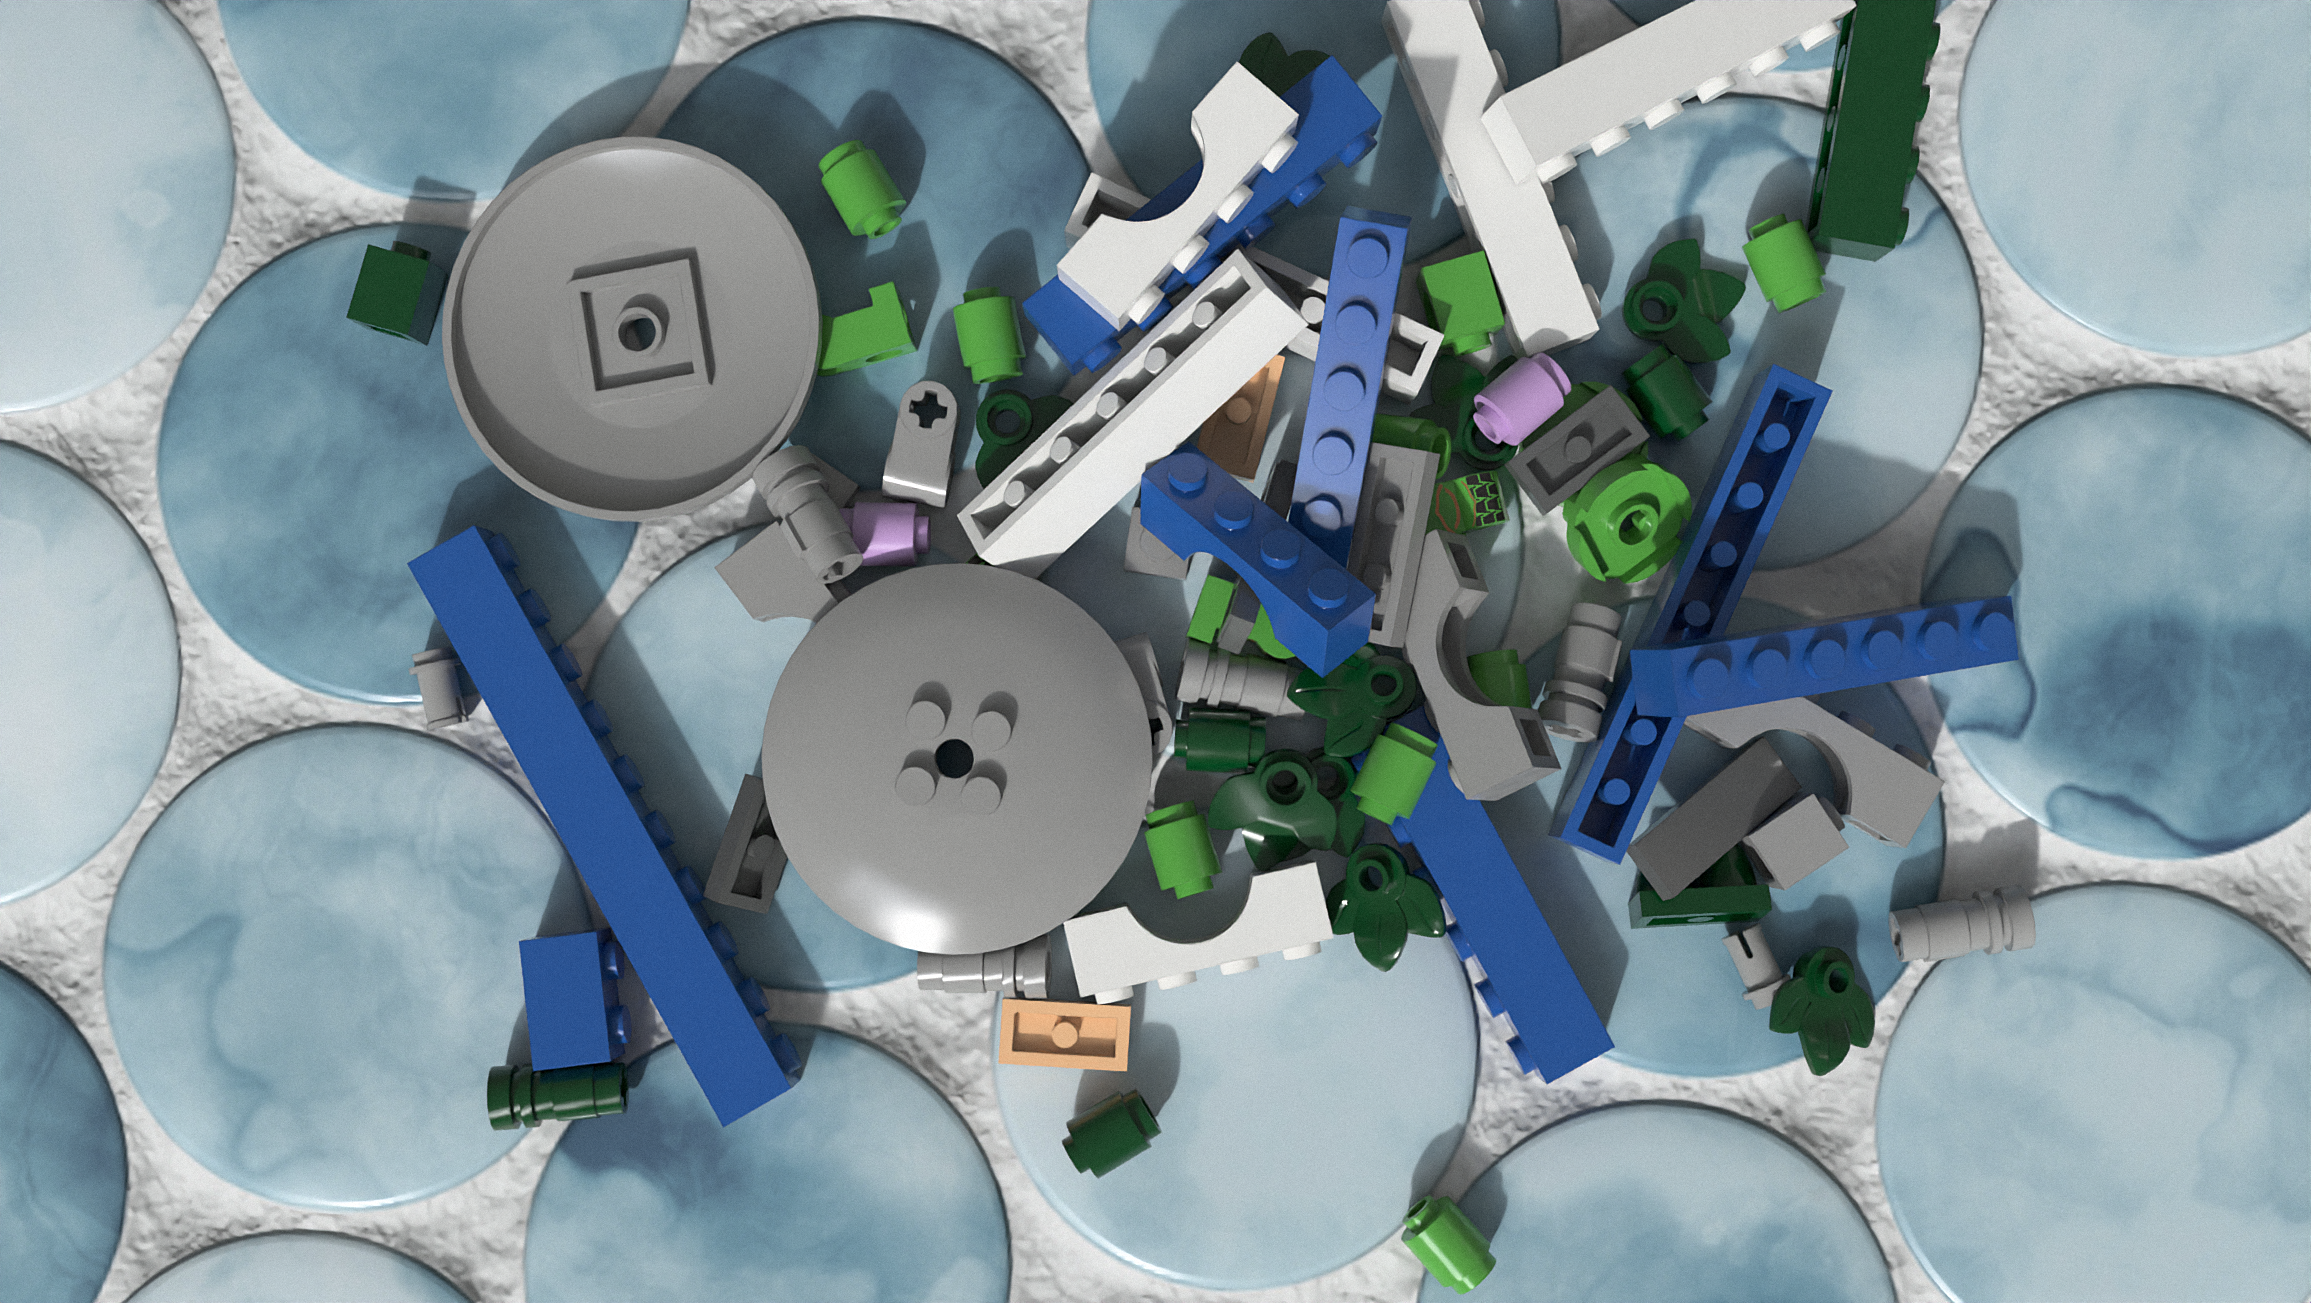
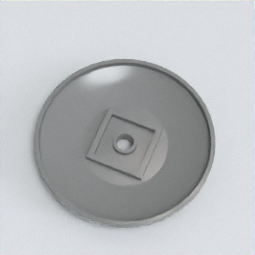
M617 137L577 145L550 156L512 181L489 204L465 239L455 261L443 309L442 344L449 387L457 409L472 437L501 472L532 495L563 510L590 518L609 521L644 522L687 514L718 501L749 481L756 467L768 456L779 451L800 420L810 398L819 367L823 319L816 275L806 247L784 211L760 185L737 167L698 147L674 140L653 137ZM650 318L656 330L654 341L645 350L632 351L626 340L629 326L637 319Z
M966 563L935 564L912 568L887 576L863 587L841 601L823 616L791 655L778 680L767 713L762 745V778L766 803L774 830L789 860L811 890L838 915L876 938L904 948L950 955L990 952L1027 942L1056 928L1091 902L1114 876L1136 839L1147 806L1153 765L1149 719L1140 688L1126 659L1100 624L1078 604L1036 579L1006 569ZM951 739H959L967 743L974 755L971 770L960 778L946 776L937 764L939 748Z

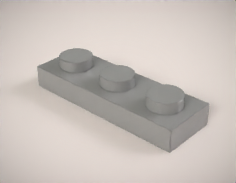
M1371 442L1347 567L1348 572L1376 594L1369 642L1403 648L1440 454Z

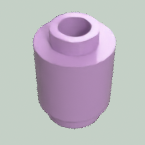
M1537 352L1531 358L1521 357L1474 397V403L1478 410L1473 415L1475 423L1492 442L1499 444L1501 441H1504L1512 446H1517L1563 407V397L1571 391L1570 381L1562 368L1545 353Z
M856 502L854 508L839 509L854 535L853 540L863 556L860 566L916 567L919 554L930 553V516H919L917 503Z

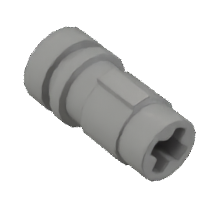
M802 445L790 446L773 453L763 460L753 472L752 479L763 498L767 500L766 504L774 517L783 519L780 529L797 559H802L804 563L809 565L816 580L821 584L833 583L855 571L862 563L863 556L853 540L854 535L833 499H830L827 495L829 484L823 473L820 472V468L808 447Z
M1576 603L1571 607L1567 626L1563 629L1553 666L1555 668L1553 680L1545 683L1542 695L1546 700L1541 701L1538 707V712L1547 734L1575 742L1589 743L1595 742L1598 739L1603 720L1599 713L1605 710L1608 700L1606 695L1603 694L1605 682H1613L1622 647V641L1617 640L1622 617L1616 611L1592 603Z
M1188 638L1179 667L1174 697L1175 700L1197 704L1198 699H1204L1205 706L1217 708L1218 704L1222 703L1235 706L1238 710H1249L1252 713L1274 718L1281 716L1300 721L1305 711L1288 699L1287 690L1303 669L1289 667L1286 661L1247 653L1246 657L1231 654L1230 651L1218 646L1216 650L1210 649L1209 643Z
M2021 885L1995 888L1993 895L1989 890L1975 891L1972 899L1960 901L1958 899L1915 905L1914 908L1890 912L1888 919L1892 946L1900 962L1923 959L1924 962L1962 957L1969 954L1970 951L1981 949L1988 955L1998 954L2002 952L2003 946L2007 951L2029 949L2035 945L2036 939L2033 911L2027 894Z
M1042 934L1032 940L1005 949L978 954L950 955L918 951L917 979L920 990H944L945 993L1003 991L1005 998H1017L1019 991L1024 992L1026 998H1049L1052 978V944L1050 934Z

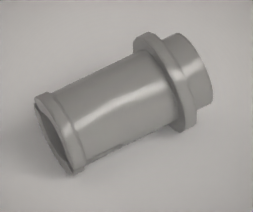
M451 647L413 654L412 658L415 667L409 668V674L417 675L428 722L426 724L427 730L469 721L455 666L461 665L460 658H453Z
M1760 923L1747 926L1743 931V935L1753 954L1749 953L1739 930L1721 939L1723 944L1726 945L1747 989L1742 993L1744 1000L1751 999L1756 1010L1771 1006L1777 989L1784 982L1791 979L1789 974L1782 975L1764 937L1763 928Z

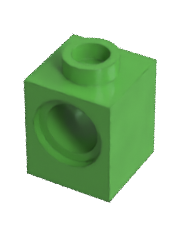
M1484 250L1422 267L1415 281L1428 326L1445 335L1438 351L1453 347L1455 356H1463L1490 347L1492 345L1490 337L1497 335L1505 325V321Z

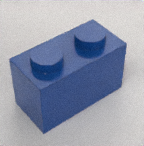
M611 927L535 936L519 941L533 1071L611 1062L625 1054L624 1044L631 1041L632 1024L628 1006L626 1004H619L617 979H623L625 962L620 942L612 941Z

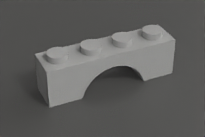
M777 521L714 567L750 616L761 622L785 617H798L809 619L817 624L823 616L841 601L852 595L841 580L827 584L819 583L809 565L804 563L802 559H797L780 529L781 523Z
M1435 529L1424 536L1407 630L1401 651L1406 664L1409 665L1419 678L1427 698L1424 702L1426 716L1433 728L1441 734L1450 756L1448 771L1452 781L1465 794L1466 800L1497 801L1562 768L1537 709L1502 706L1486 696L1474 681L1466 657L1467 632L1475 611L1490 592L1467 536Z
M1818 694L1686 717L1683 725L1721 748H1739L1756 735L1772 729L1789 731L1803 737L1821 753L1830 769L1834 784L1833 806L1840 814L1842 820L1886 846L1907 848L1945 783L1944 780L1927 771L1931 762L1918 752L1900 744H1896L1893 750L1872 738L1876 729L1869 723L1845 711H1841L1838 717L1816 705L1820 699Z

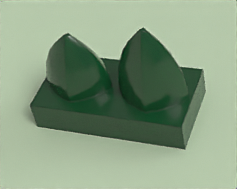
M1737 843L1700 875V888H1693L1692 883H1690L1674 898L1665 901L1660 898L1640 871L1637 877L1636 895L1628 903L1631 929L1758 922L1772 910L1769 884L1757 885L1753 867L1744 850Z

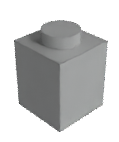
M1796 792L1739 841V844L1766 884H1769L1771 888L1787 890L1849 848L1840 834V831L1845 828V824L1835 807L1823 796L1817 799L1813 793Z

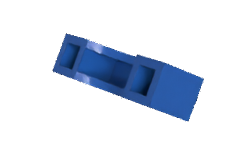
M1186 442L1141 474L1140 524L1183 561L1196 552H1204L1214 555L1232 567L1247 582L1263 605L1270 620L1275 639L1321 678L1369 642L1376 594L1191 442Z

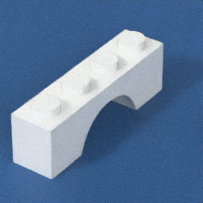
M1236 62L1192 111L1191 132L1202 155L1203 172L1191 196L1173 212L1150 221L1131 222L1101 214L1057 264L1059 280L1118 331L1130 319H1133L1137 324H1141L1163 299L1165 293L1158 287L1171 272L1177 268L1182 274L1186 273L1205 252L1209 242L1203 236L1216 221L1221 218L1227 224L1230 223L1247 205L1254 194L1247 186L1264 167L1269 172L1274 173L1291 155L1298 144V141L1292 135L1295 133L1299 114L1239 62Z
M1312 859L1251 873L1245 899L1236 915L1221 929L1200 938L1177 939L1162 935L1145 925L1133 912L1128 903L1075 914L1063 922L1080 998L1095 994L1097 1004H1106L1134 996L1132 985L1153 980L1158 981L1160 990L1187 985L1197 981L1196 970L1220 965L1222 975L1251 970L1259 967L1257 956L1281 950L1284 960L1315 955L1322 952L1320 941L1334 938L1317 865Z

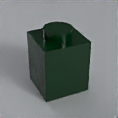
M393 241L391 250L368 244L346 318L366 329L427 346L448 274L429 261L431 252L400 241Z

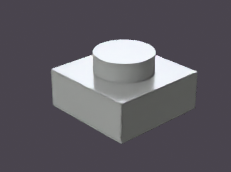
M1132 507L1123 571L1186 580L1189 558L1183 561L1140 524V508Z

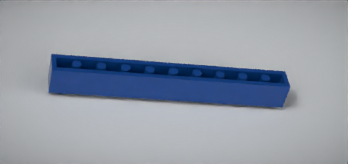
M473 525L408 562V567L723 1128L793 1088L801 1080L796 1071L797 1068L802 1066L797 1050L785 1033L776 1036L764 1013L770 1010L766 995L753 977L745 980L737 967L733 957L738 955L739 951L731 933L723 922L718 921L713 924L701 901L707 899V897L703 896L705 888L700 878L691 866L687 865L682 868L670 848V845L676 843V838L669 823L659 810L656 809L650 812L638 791L645 787V783L637 766L627 754L619 757L607 736L614 729L606 711L595 698L588 701L576 679L583 675L579 663L564 643L556 645L545 626L546 623L552 620L548 608L533 588L525 590L514 571L521 563L511 543L502 533L494 535L491 530Z

